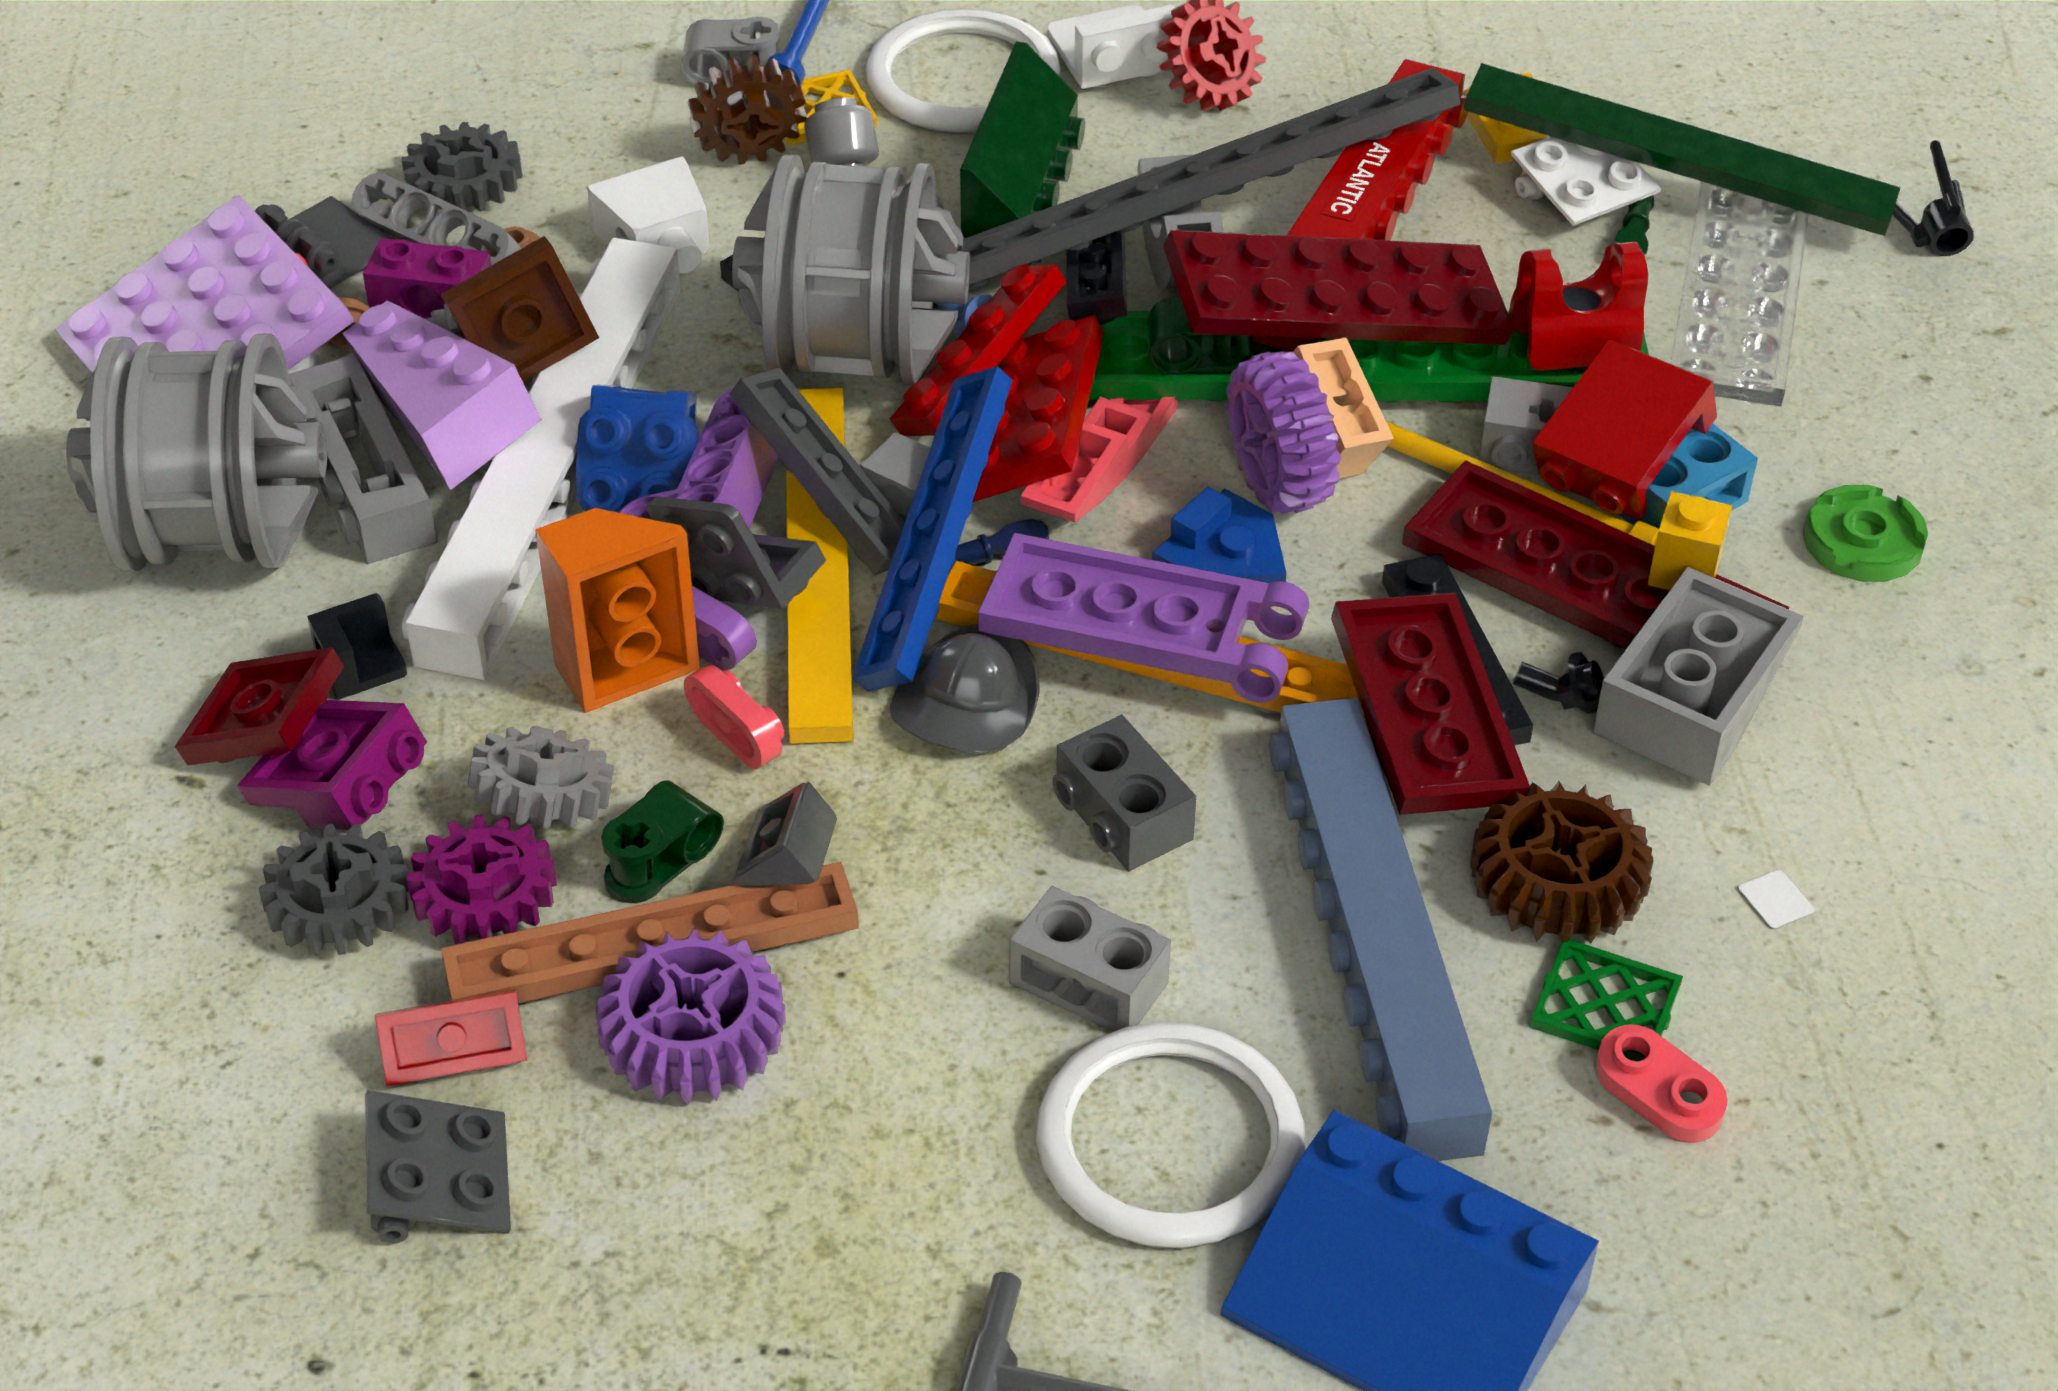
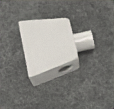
M683 156L587 186L591 227L593 232L605 244L609 245L612 238L615 237L675 247L678 254L679 274L693 271L699 265L702 254L706 253L709 249L705 203Z

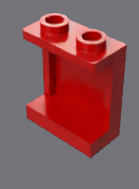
M1609 339L1532 442L1540 477L1549 486L1558 491L1568 492L1570 490L1593 500L1596 505L1608 513L1615 515L1623 513L1636 520H1641L1648 511L1645 497L1648 487L1690 429L1706 434L1716 420L1717 410L1713 381Z

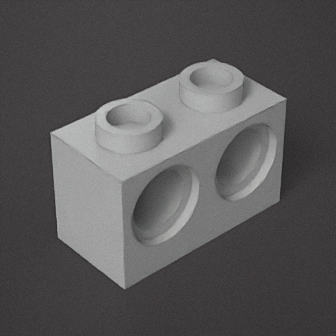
M1051 885L1009 940V983L1115 1032L1125 1027L1139 1025L1169 982L1171 939L1158 934L1154 929L1145 924L1133 923L1100 908L1088 898L1074 896Z

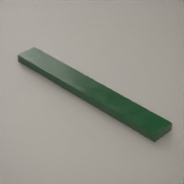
M1483 63L1480 64L1467 93L1463 109L1474 114L1883 236L1886 235L1901 187Z

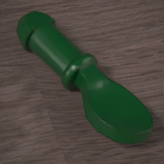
M1654 195L1629 204L1628 213L1623 218L1624 228L1618 231L1612 244L1637 242L1644 257H1646L1648 240L1645 233L1650 227L1649 215L1654 207Z

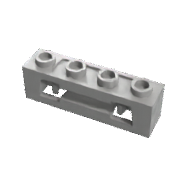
M356 354L289 373L291 386H302L317 413L318 422L323 423L327 442V468L325 476L319 478L329 507L337 504L340 506L336 513L346 543L357 542L367 564L437 543L430 499ZM357 420L362 447L377 475L365 480L368 489L366 493L362 491L359 470L344 441L345 439L357 436L354 423Z

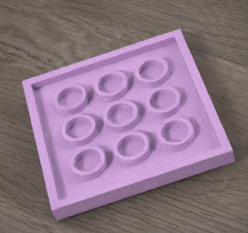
M238 195L227 204L214 210L208 218L179 239L170 242L164 250L135 271L123 276L117 284L87 306L75 311L69 319L56 327L55 331L91 374L97 366L99 355L105 342L111 337H130L137 343L138 347L144 342H161L169 352L217 351L225 340H241L248 346L253 335L262 333L273 334L278 339L289 370L355 320L340 299Z

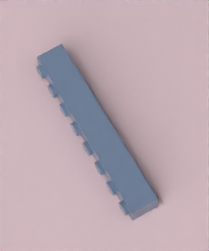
M1358 697L1282 706L1279 733H1272L1269 740L1271 762L1275 772L1284 771L1286 781L1284 782L1283 794L1287 817L1289 820L1298 819L1300 825L1298 850L1301 865L1304 870L1313 869L1316 880L1313 882V902L1316 916L1319 921L1328 920L1330 926L1328 952L1331 967L1334 973L1343 972L1347 983L1344 987V1008L1347 1021L1351 1027L1359 1026L1363 1040L1360 1042L1362 1072L1366 1082L1376 1081L1380 1095L1376 1102L1379 1130L1381 1133L1437 1161L1483 1156L1492 1118V1110Z

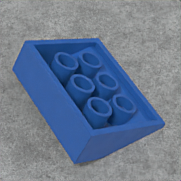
M1333 1110L1298 1160L1222 1305L1221 1316L1363 1391H1527L1588 1290L1599 1240L1359 1121Z

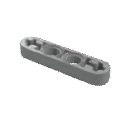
M378 172L362 179L356 186L352 196V204L357 213L381 231L397 239L445 246L447 236L453 229L459 226H466L463 238L453 246L480 250L482 245H484L487 249L498 253L495 257L490 256L491 265L521 249V246L500 226L386 173ZM380 198L384 200L390 198L394 204L390 210L387 206L377 201ZM428 208L425 220L417 227L408 229L410 217L419 209Z

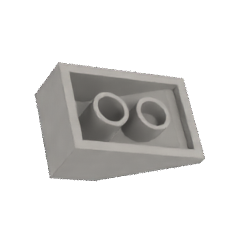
M1687 567L1604 678L1593 733L1710 786L1740 742L1796 637L1804 616Z

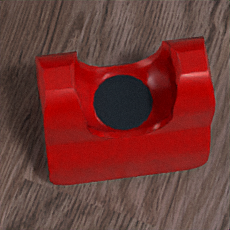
M1637 242L1611 244L1605 250L1600 267L1588 278L1574 283H1563L1559 265L1551 256L1550 249L1525 251L1521 255L1517 284L1510 302L1509 316L1516 332L1528 333L1526 354L1530 365L1534 369L1542 371L1587 367L1609 339L1641 351L1644 336V304L1649 273L1647 262Z

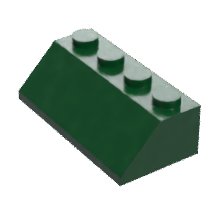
M1015 42L960 168L961 232L964 239L1058 205L1059 182L1068 181L1072 167V150H1080L1083 143L1085 119L1077 117L1078 95L1025 42Z

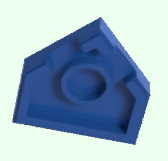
M1207 487L1171 518V536L1152 552V560L1265 583L1286 582L1287 573L1273 514L1225 488L1219 493Z

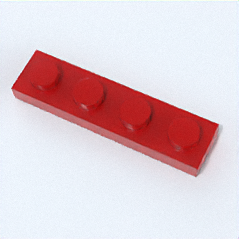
M1023 264L1011 269L1002 277L1000 281L1001 287L992 298L970 315L969 325L954 342L945 346L936 357L937 363L927 375L905 392L903 396L904 402L889 418L901 435L935 436L954 379L997 366L1066 284L1067 281L1056 264L1039 266Z

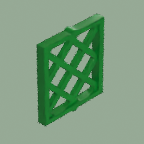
M1569 939L1568 942H1562L1550 973L1545 975L1543 990L1531 1017L1529 1027L1599 1050L1601 1041L1607 1033L1623 1025L1645 1026L1652 1024L1655 1029L1654 1032L1662 1037L1664 1030L1669 1027L1670 1013L1681 987L1683 976ZM1573 959L1582 974L1562 980L1559 973L1564 961ZM1587 961L1604 967L1592 970ZM1619 974L1628 989L1608 995L1599 980ZM1633 976L1650 982L1638 985ZM1588 983L1598 999L1578 1005L1569 989ZM1665 989L1668 997L1664 1008L1655 1010L1645 995ZM1559 993L1568 1008L1548 1014L1545 1006L1550 995ZM1635 999L1644 1014L1625 1020L1615 1004ZM1605 1008L1614 1024L1595 1030L1585 1014ZM1575 1018L1580 1028L1563 1021ZM1627 1050L1623 1052V1055L1631 1061L1646 1059L1638 1051Z

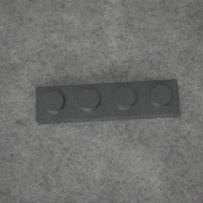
M780 367L740 378L729 395L745 413L747 420L757 428L781 458L784 466L794 474L814 499L820 511L839 530L854 549L856 556L867 565L874 575L888 571L905 521Z

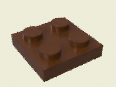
M545 236L440 294L465 340L513 363L522 381L527 380L600 338L553 246Z

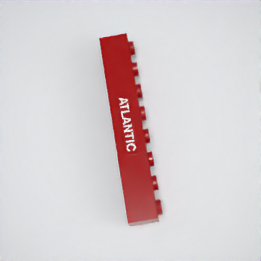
M1404 59L1389 83L1430 68H1435L1458 84L1461 104L1442 111V114L1434 120L1427 122L1414 121L1395 128L1385 138L1362 140L1346 146L1287 235L1391 240L1397 217L1400 213L1407 214L1409 212L1418 184L1425 185L1427 183L1435 157L1437 155L1444 156L1449 146L1452 130L1454 127L1461 128L1465 122L1468 111L1463 110L1466 96H1463L1465 74ZM1253 336V340L1257 343L1293 352L1300 345L1318 343L1320 338Z

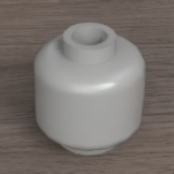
M852 97L831 99L814 106L815 113L806 119L804 125L811 163L826 162L834 165L866 166L877 159L879 148L872 113L867 107L857 105L856 98Z

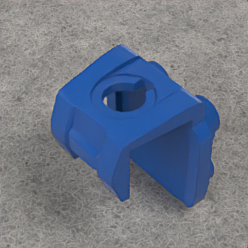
M601 384L592 386L590 409L580 418L577 438L575 490L577 500L584 511L599 508L619 513L628 503L638 498L678 488L699 441V431L696 424L697 397L695 393L680 390H669L667 392L647 391Z

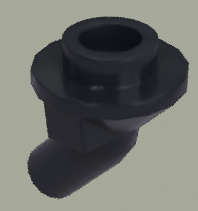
M1575 652L1568 658L1560 677L1522 661L1512 684L1546 699L1561 702L1564 710L1577 707L1585 713L1592 714L1597 712L1604 674L1595 660L1588 661L1582 652Z

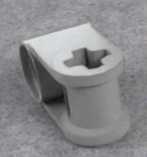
M766 17L734 20L703 19L694 22L686 31L681 65L684 77L693 85L696 82L710 83L712 81L709 73L710 68H717L723 73L729 70L728 59L735 58L739 66H747L751 55H756L759 65L764 67L768 58L776 54L775 43L780 36L778 24ZM757 32L761 34L759 39H756Z

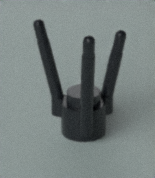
M1933 140L1930 143V150L1943 198L1934 200L1925 207L1920 224L1897 202L1893 216L1911 234L1916 247H1923L1929 244L1935 254L1939 256H1952L1965 250L1974 240V232L1966 216L1959 182L1951 180L1941 143L1938 140Z

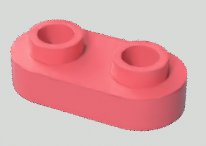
M708 664L684 679L685 695L694 714L708 730L747 766L758 769L781 755V740L784 738V729L780 719L771 708L765 705L761 707L745 693L739 680L732 672L726 669L722 671L715 665Z
M1623 1025L1606 1034L1599 1047L1596 1072L1601 1084L1610 1093L1675 1140L1687 1143L1701 1142L1712 1137L1719 1130L1727 1108V1094L1724 1086L1716 1076L1647 1027ZM1627 1050L1638 1051L1646 1059L1631 1061L1623 1055V1052ZM1684 1092L1696 1093L1702 1098L1703 1102L1698 1104L1687 1103L1680 1097V1094Z

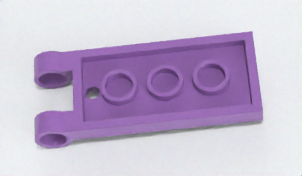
M1014 533L978 612V631L1228 682L1232 684L1233 689L1241 697L1252 702L1264 703L1274 700L1279 695L1288 670V662L1284 654L1271 645L1264 643H1252L1249 645L1238 643L1246 620L1254 621L1258 630L1270 638L1277 640L1292 639L1302 630L1309 609V599L1301 588L1289 582L1265 583ZM1271 607L1284 608L1292 613V615L1280 614ZM1249 669L1261 670L1270 677L1259 676Z

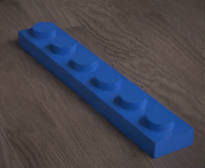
M998 366L956 378L953 381L852 675V679L868 692L913 682L915 673L920 667L924 645L932 621L938 613V603L949 570L955 562V552L965 522L971 513L972 501L982 471L987 465L988 453L998 423L1004 414V405L1013 381Z

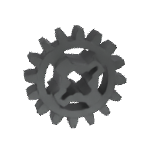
M462 122L459 130L453 131L448 126L441 125L440 134L432 135L426 132L420 134L422 145L409 143L407 146L408 156L402 157L405 183L463 210L466 209V206L474 205L480 212L484 211L485 202L490 200L500 204L505 201L503 191L516 192L518 189L517 179H521L523 176L517 142L508 141L507 132L504 130L490 134V126L485 123L477 129L469 127L468 122Z
M326 824L323 837L317 839L303 831L299 833L300 847L292 849L287 846H279L276 850L280 864H267L263 867L266 884L259 886V893L271 931H283L285 943L290 947L300 943L303 939H307L310 954L317 955L323 949L325 943H334L339 955L346 954L348 941L358 939L360 943L369 947L373 945L371 931L379 928L383 931L392 932L396 928L393 913H405L409 908L406 895L409 892L407 874L409 872L407 865L404 864L401 848L398 845L387 847L385 833L381 831L364 839L361 824H353L346 835H337L334 825Z

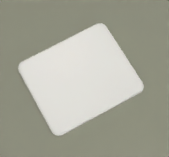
M1776 870L1739 886L1742 894L1771 928H1778L1815 912L1814 907L1782 870Z

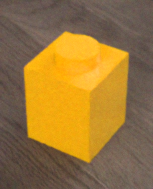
M1671 491L1658 531L1648 585L1671 590L1687 567L1715 578L1721 560L1733 505Z

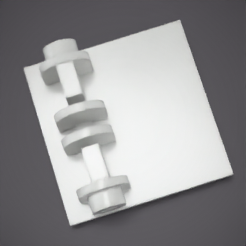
M1551 136L1511 152V156L1523 168L1521 177H1518L1515 181V188L1519 196L1537 200L1545 194L1572 226L1660 193L1662 189L1638 162Z

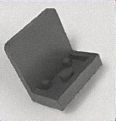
M657 496L647 505V512L652 520L677 524L684 528L688 539L692 586L720 601L784 609L794 596L800 594L807 587L809 579L826 561L819 546L814 541L752 534L740 512L729 504Z

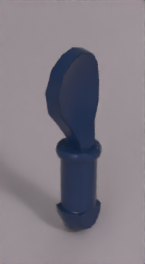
M1029 519L1009 524L990 537L980 534L977 536V539L957 546L955 562L959 561L970 565L981 562L991 563L993 555H1005L1014 533L1049 539L1048 526L1042 521Z

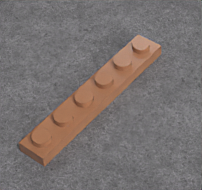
M842 862L823 865L819 879L810 884L740 886L739 884L442 947L441 952L451 1000L516 989L518 1003L603 985L604 976L616 974L615 968L618 965L619 956L637 958L636 952L638 951L640 941L653 947L662 945L666 931L674 940L688 939L691 931L695 928L701 939L710 940L722 930L729 946L746 940L749 948L754 952L859 929L858 910Z

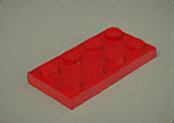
M1095 315L1077 321L1063 320L1054 324L1047 331L1026 338L1021 337L997 365L1013 381L1004 405V414L998 423L988 453L987 465L982 471L972 503L1072 472L1105 333Z

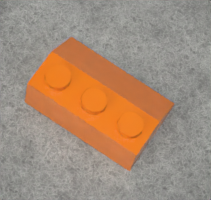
M593 508L535 529L554 664L585 713L700 669L687 533L681 525Z

